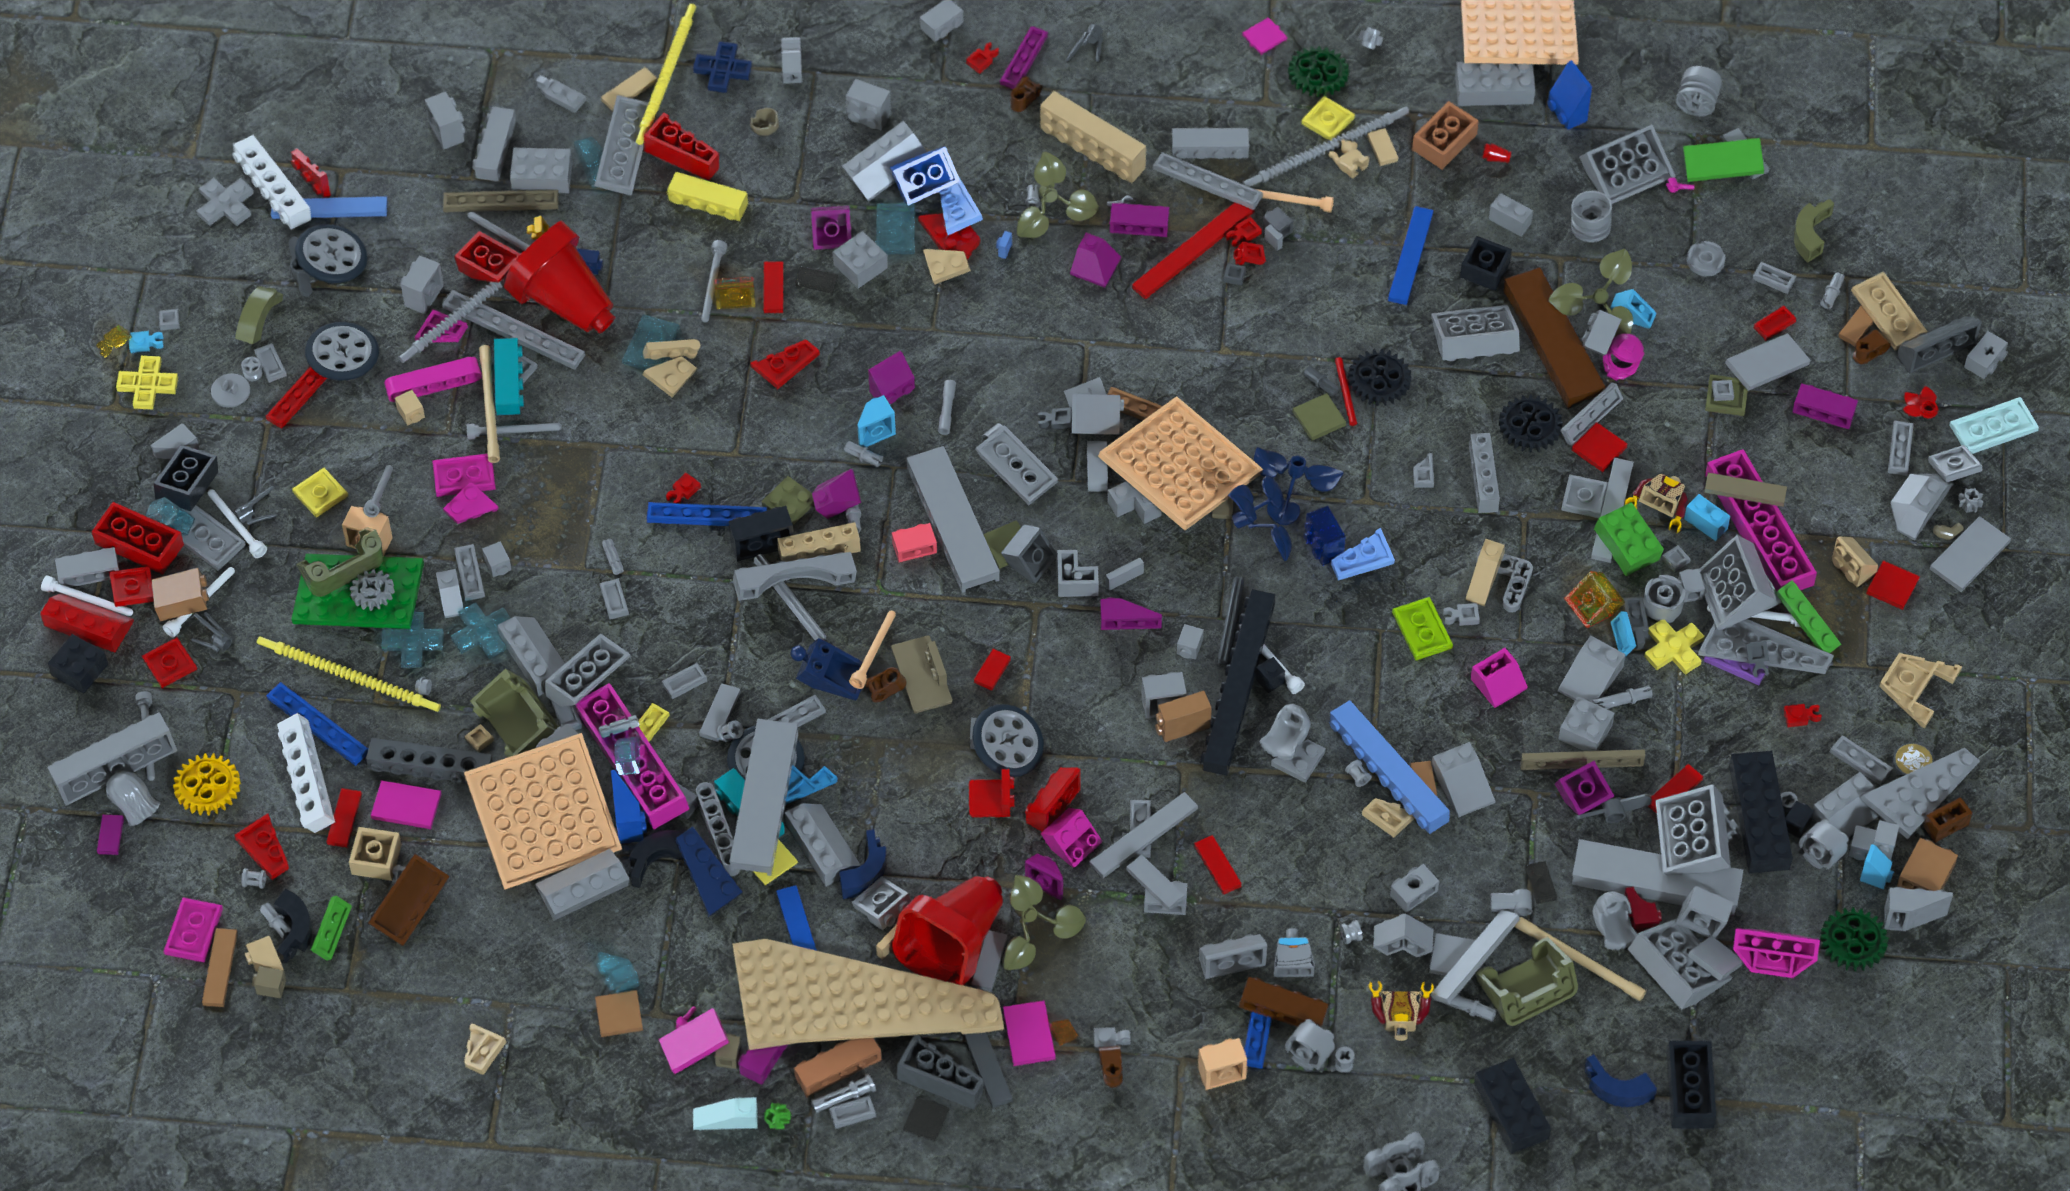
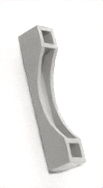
M838 552L833 555H819L814 558H800L795 561H781L776 564H762L757 567H742L734 570L733 584L738 601L758 598L771 586L793 578H813L833 585L854 583L857 570L851 552Z

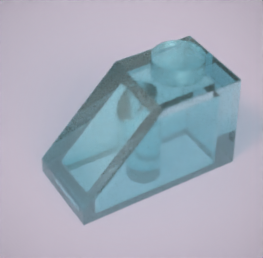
M639 736L619 738L614 745L615 764L619 775L640 773Z

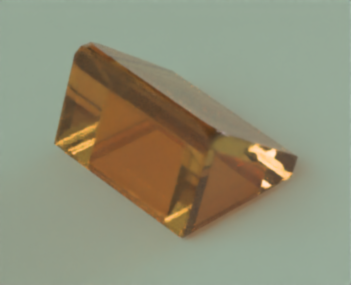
M1069 1019L1050 1023V1030L1059 1046L1078 1038V1034Z

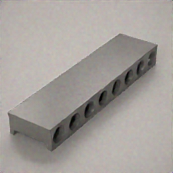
M944 446L907 457L908 472L961 592L964 593L968 588L995 580V582L999 581L1000 571Z
M757 719L731 851L730 871L739 869L767 873V876H772L798 740V724Z
M1579 839L1572 874V885L1607 892L1614 891L1623 895L1626 888L1634 887L1640 898L1677 905L1683 904L1695 886L1703 887L1713 894L1724 896L1734 902L1730 915H1734L1738 906L1743 870L1729 867L1709 873L1664 874L1661 854Z

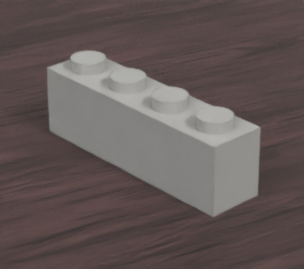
M492 106L491 113L487 114L486 129L483 128L482 143L478 144L477 159L473 160L472 165L476 178L499 181L516 124L515 110Z
M1172 128V156L1175 158H1248V128Z

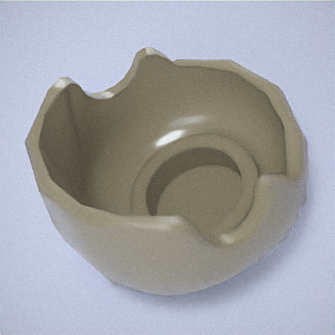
M772 108L757 110L755 118L751 117L752 131L759 136L773 134L779 127L777 111Z

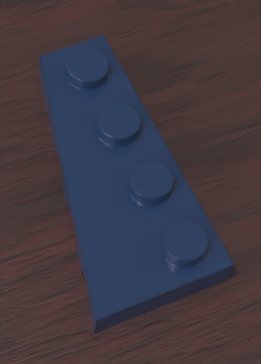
M691 827L676 838V843L685 864L688 866L691 878L695 882L708 917L742 894L741 889L694 827Z

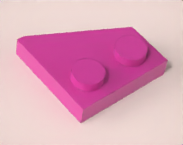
M432 310L416 334L415 341L420 340V337L424 338V334H428L429 330L432 331V327L436 328V324H440L442 320L445 321L444 318H449V316ZM457 320V324L453 323V327H449L448 331L445 330L444 334L441 333V337H437L435 341H432L459 342L468 328L467 323Z
M470 482L443 508V511L459 524L491 511L496 512L499 507Z

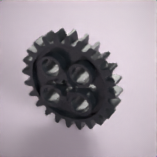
M1373 349L1372 354L1365 351V357L1359 354L1358 360H1353V365H1350L1348 372V385H1351V391H1355V397L1361 396L1362 402L1368 399L1369 405L1375 401L1376 406H1379L1380 402H1383L1384 406H1386L1387 401L1394 404L1395 398L1400 401L1401 395L1406 396L1407 390L1410 389L1411 370H1408V363L1404 364V358L1398 359V353L1392 356L1391 350L1385 354L1383 349L1380 350V353Z
M1530 394L1529 399L1522 395L1521 400L1515 397L1514 403L1508 401L1507 407L1503 406V411L1500 412L1499 432L1503 433V439L1508 438V445L1514 442L1515 449L1521 446V451L1528 448L1531 453L1533 448H1536L1540 452V447L1547 450L1548 444L1553 446L1554 440H1559L1563 421H1561L1562 414H1558L1559 408L1553 409V402L1547 404V398L1540 401L1539 395L1536 399H1533L1532 394Z

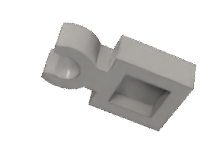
M1477 603L1458 604L1457 610L1450 607L1443 609V615L1451 616L1445 618V624L1447 625L1453 624L1455 621H1459V626L1476 625L1480 622Z

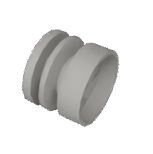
M1692 66L1686 69L1676 97V103L1679 108L1695 116L1711 114L1715 110L1717 96L1722 86L1720 75L1714 70L1703 66Z
M1593 190L1578 194L1573 199L1571 205L1572 233L1576 238L1590 243L1605 239L1610 234L1612 226L1611 200L1607 195Z

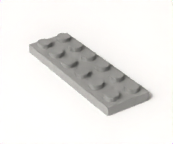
M617 95L594 186L632 196L644 147V142L642 145L636 143V139L640 132V123L648 106L647 102Z

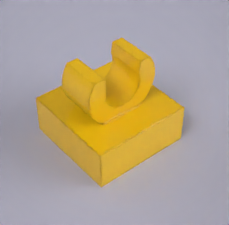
M542 216L535 217L534 225L527 226V233L531 234L532 239H538L549 229V225Z

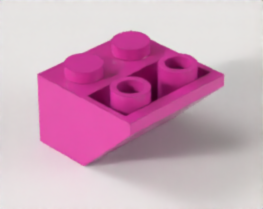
M1506 648L1472 667L1471 680L1494 708L1528 688L1517 661Z
M1068 808L1041 833L1050 849L1073 868L1103 842L1081 809Z

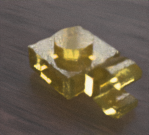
M117 325L105 334V339L98 342L96 346L101 350L104 348L100 355L107 357L110 355L113 346L116 348L122 346L132 336L128 330Z

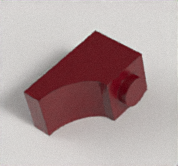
M1634 887L1625 889L1624 895L1627 897L1631 907V914H1629L1630 923L1636 933L1658 926L1659 922H1662L1661 911L1656 909L1655 902L1649 903L1640 898Z

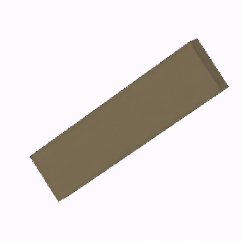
M1708 473L1704 493L1784 507L1787 487Z

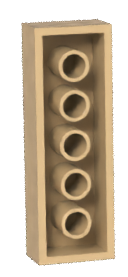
M1055 91L1040 105V128L1045 133L1053 135L1060 142L1068 144L1075 151L1081 152L1090 160L1096 161L1105 169L1111 170L1119 175L1121 179L1131 183L1145 170L1146 145Z

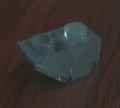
M166 497L151 502L145 515L180 531L185 536L188 535L195 518Z
M603 952L597 954L598 962L596 966L600 974H605L607 978L605 982L610 991L614 990L615 994L622 993L639 986L638 975L629 959Z

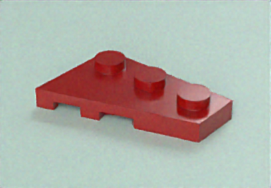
M299 149L292 151L291 164L296 171L299 170L305 182H310L317 195L320 194L323 198L331 197L327 174L324 171L320 172L318 170L319 167L315 163L312 165L309 158Z
M805 339L786 347L780 353L767 355L761 361L757 362L755 360L750 363V366L776 389H779L818 357L820 352Z
M268 813L235 834V840L266 871V874L272 880L289 869L288 862L279 844Z

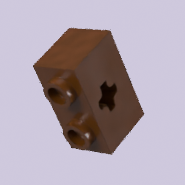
M1960 797L1927 814L1923 828L1932 840L1937 842L1968 826L1972 812Z

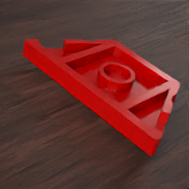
M943 213L918 216L919 223L940 250L963 251L968 260L972 255V251L980 244V237L971 226L948 235Z

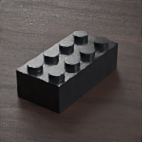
M1669 1041L1666 1054L1671 1129H1714L1717 1117L1712 1042Z
M1514 1057L1475 1072L1474 1085L1510 1154L1549 1139L1551 1127Z

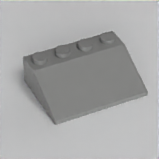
M1653 124L1580 156L1587 175L1597 190L1607 195L1611 200V204L1667 181L1669 178L1676 177Z
M1508 305L1431 313L1442 360L1454 361L1459 358L1472 359L1477 356L1491 357L1495 354L1520 352L1519 329Z
M1739 535L1731 539L1699 569L1705 587L1704 596L1718 630L1725 629L1763 612L1776 600L1754 543Z
M1713 784L1656 800L1664 874L1709 873L1731 867L1723 795Z
M1677 919L1640 932L1628 950L1682 1010L1695 1005L1729 982L1732 976L1728 975L1719 981L1688 957L1689 952L1701 942L1688 928L1676 924Z

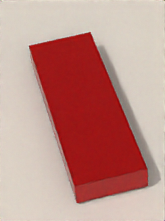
M783 261L764 262V313H783Z
M1687 764L1651 797V804L1648 807L1657 813L1656 800L1691 791L1703 780L1704 776Z
M341 788L334 813L335 823L331 824L327 845L348 848L362 797L361 791Z
M1213 835L1194 843L1196 851L1223 895L1242 887L1241 881Z

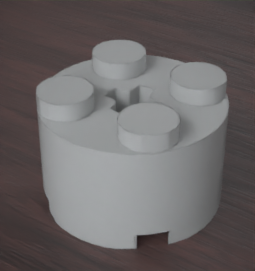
M1660 575L1659 578L1649 580L1645 587L1643 598L1646 616L1656 621L1666 620L1667 623H1671L1681 614L1685 599V589H1683L1681 582L1677 578L1669 575Z
M1824 819L1816 823L1799 840L1800 849L1803 847L1805 852L1803 856L1811 865L1819 869L1823 867L1830 869L1847 852V842L1849 839L1845 833L1840 832L1830 821Z
M1307 1019L1299 1025L1288 1039L1285 1048L1287 1052L1291 1051L1293 1054L1292 1059L1298 1065L1308 1070L1313 1068L1318 1070L1335 1049L1334 1035L1329 1030H1323L1312 1020Z

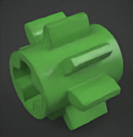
M771 1103V1108L766 1109L764 1118L766 1123L769 1124V1128L784 1129V1124L789 1123L791 1119V1113L786 1108V1104Z

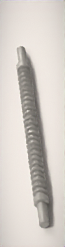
M1404 107L1393 113H1386L1383 117L1379 116V119L1375 118L1374 122L1370 120L1369 124L1365 123V126L1360 125V128L1356 127L1355 130L1351 129V132L1347 131L1346 134L1338 135L1337 139L1332 138V141L1328 140L1327 143L1323 142V145L1314 146L1313 149H1309V152L1305 150L1304 154L1300 153L1299 156L1295 155V158L1291 157L1290 160L1281 161V164L1277 163L1276 167L1267 168V171L1262 170L1258 175L1243 181L1242 184L1250 187L1261 181L1266 182L1269 178L1273 179L1274 176H1278V173L1283 174V171L1287 172L1288 169L1292 170V167L1296 168L1297 165L1305 164L1306 160L1311 161V158L1315 159L1316 156L1325 155V152L1329 153L1330 150L1338 149L1339 145L1342 146L1341 140L1353 142V139L1357 140L1358 137L1362 138V135L1366 136L1367 132L1370 133L1372 130L1376 131V128L1381 129V126L1385 127L1386 124H1392L1394 120L1409 114V109Z
M507 275L499 283L490 282V285H486V289L482 288V292L478 291V295L475 294L473 298H469V301H465V305L462 304L461 308L458 307L457 311H453V315L449 314V318L445 317V321L442 320L440 324H436V328L432 327V331L429 330L428 334H424V338L420 337V340L413 342L412 347L398 357L399 360L404 363L417 352H422L424 346L428 347V343L432 344V340L435 341L437 337H441V333L444 334L445 330L448 331L449 327H453V323L457 324V320L461 321V317L464 318L465 314H469L470 311L474 310V307L477 308L478 304L481 305L482 301H486V297L490 298V294L494 295V291L497 292L498 288H502Z

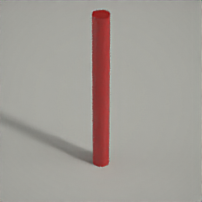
M1338 357L1335 359L1347 416L1350 426L1357 425L1345 368L1342 358Z

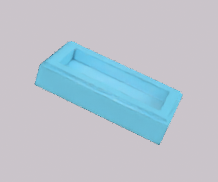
M1621 611L1611 621V626L1618 651L1627 656L1636 647L1628 614Z

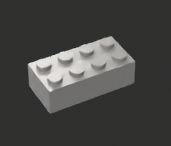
M1457 62L1455 78L1458 106L1534 104L1535 83L1533 64Z

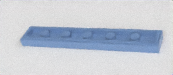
M387 197L304 199L310 207L311 218L387 216ZM271 208L272 219H280L279 213L277 211L274 212Z

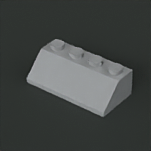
M902 121L842 167L869 202L895 183L890 167L927 153V151L907 124Z
M514 616L497 625L499 638L538 697L545 694V681L565 663L536 619L533 617Z
M600 633L545 681L546 697L560 707L577 704L629 659L630 654Z
M802 803L785 812V821L788 829L825 887L840 880L839 871L855 869L861 866L822 804Z
M608 849L535 885L553 921L628 886L629 877L620 860L611 849Z

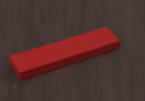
M310 366L266 415V420L282 429L327 378L319 375Z

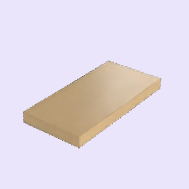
M1884 272L1852 287V293L1885 338L1891 343L1894 350L1899 349V346L1904 341H1911L1920 334L1928 332Z

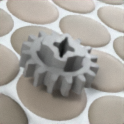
M372 569L370 574L364 571V576L358 574V581H352L353 586L350 587L352 600L355 601L356 606L361 605L363 610L369 607L370 611H372L375 606L380 609L381 604L388 605L387 599H393L392 594L395 593L393 581L388 574L384 575L382 570L378 574L375 572V569Z

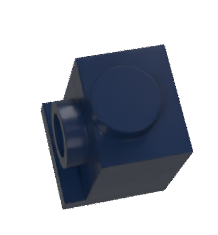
M577 248L592 273L598 275L599 270L602 271L603 259L600 258V251Z

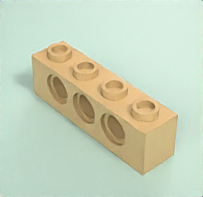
M855 522L777 539L780 559L785 562L795 561L800 558H814L819 555H833L838 552L855 553L861 551L860 538Z

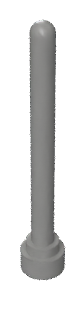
M468 213L469 219L523 251L530 246L476 213Z
M721 240L713 241L711 247L714 256L701 320L705 323L709 321L716 286L715 279L718 276L721 257H723L727 250V243Z
M475 423L467 424L468 440L476 439L479 435H487V427H479ZM560 423L496 426L497 434L559 431L562 425Z
M391 465L386 466L372 500H368L365 503L363 511L368 517H376L381 509L379 501L393 471Z
M147 691L139 692L135 695L136 704L141 709L142 720L149 716V707L152 704V694ZM154 763L146 766L147 779L149 781L155 779Z

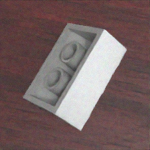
M1861 772L1857 773L1814 804L1813 819L1817 823L1826 819L1840 832L1845 833L1848 838L1854 835L1856 825L1865 827L1880 816L1860 799L1862 795L1874 790V785Z
M1250 934L1236 940L1228 939L1219 944H1206L1199 948V960L1205 979L1266 965L1267 943L1260 934Z

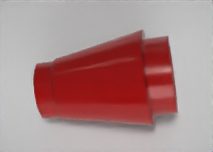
M1493 143L1485 144L1482 158L1486 159V161L1509 163L1510 151Z

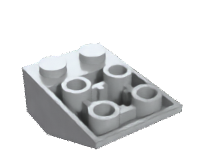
M1903 887L1890 888L1884 907V929L1907 931L1946 916L1953 893L1944 890L1927 891L1922 888L1915 890Z

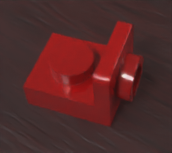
M1244 241L1235 249L1233 255L1236 265L1241 266L1245 262L1263 265L1266 261L1263 245Z

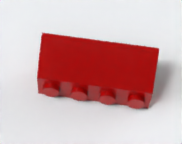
M63 593L50 597L40 613L45 627L69 636L74 634L90 644L114 653L134 622L132 618Z

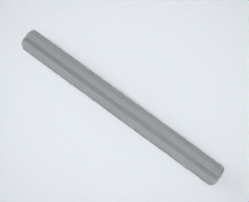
M763 554L754 557L756 566L770 564ZM781 581L773 585L774 589L813 639L817 640L820 638L826 641L825 633L785 582Z

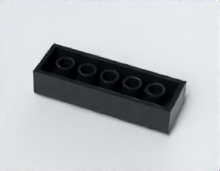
M1761 751L1731 754L1729 770L1748 872L1761 873L1790 870L1793 857L1773 752Z

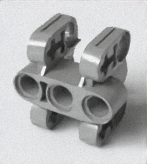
M1419 1132L1409 1134L1403 1141L1387 1143L1383 1146L1382 1150L1375 1149L1369 1152L1364 1158L1363 1166L1369 1178H1374L1381 1173L1387 1174L1389 1179L1379 1184V1191H1407L1406 1189L1409 1188L1420 1191L1421 1187H1428L1438 1180L1440 1170L1435 1160L1422 1164L1418 1163L1415 1169L1412 1167L1410 1161L1420 1157L1424 1151L1425 1142Z

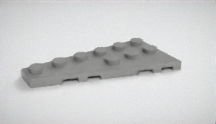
M1748 619L1722 630H1718L1714 622L1698 652L1700 656L1748 663L1745 643L1766 640L1769 661H1765L1764 665L1826 674L1834 657L1832 654Z
M1963 748L1862 795L1860 799L1885 821L1899 825L1898 832L1908 839L1925 821L1926 815L1935 811L1978 765L1980 760L1966 748Z

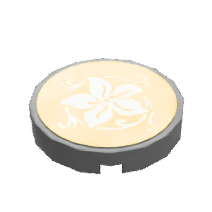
M1914 742L1902 744L1897 748L1893 756V767L1902 776L1934 762L1932 752L1926 746Z

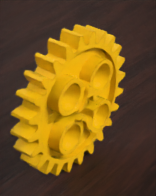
M204 753L203 759L196 755V761H192L189 758V765L182 764L183 771L177 770L178 777H174L175 784H173L175 797L178 798L180 805L183 804L185 810L190 808L192 814L196 810H198L200 816L203 811H206L207 815L210 816L211 810L218 814V808L221 807L223 810H226L225 804L232 805L231 798L237 799L236 792H240L239 785L241 781L239 772L236 771L234 764L231 765L229 759L224 761L222 755L218 759H216L214 753L211 758H208L207 754Z

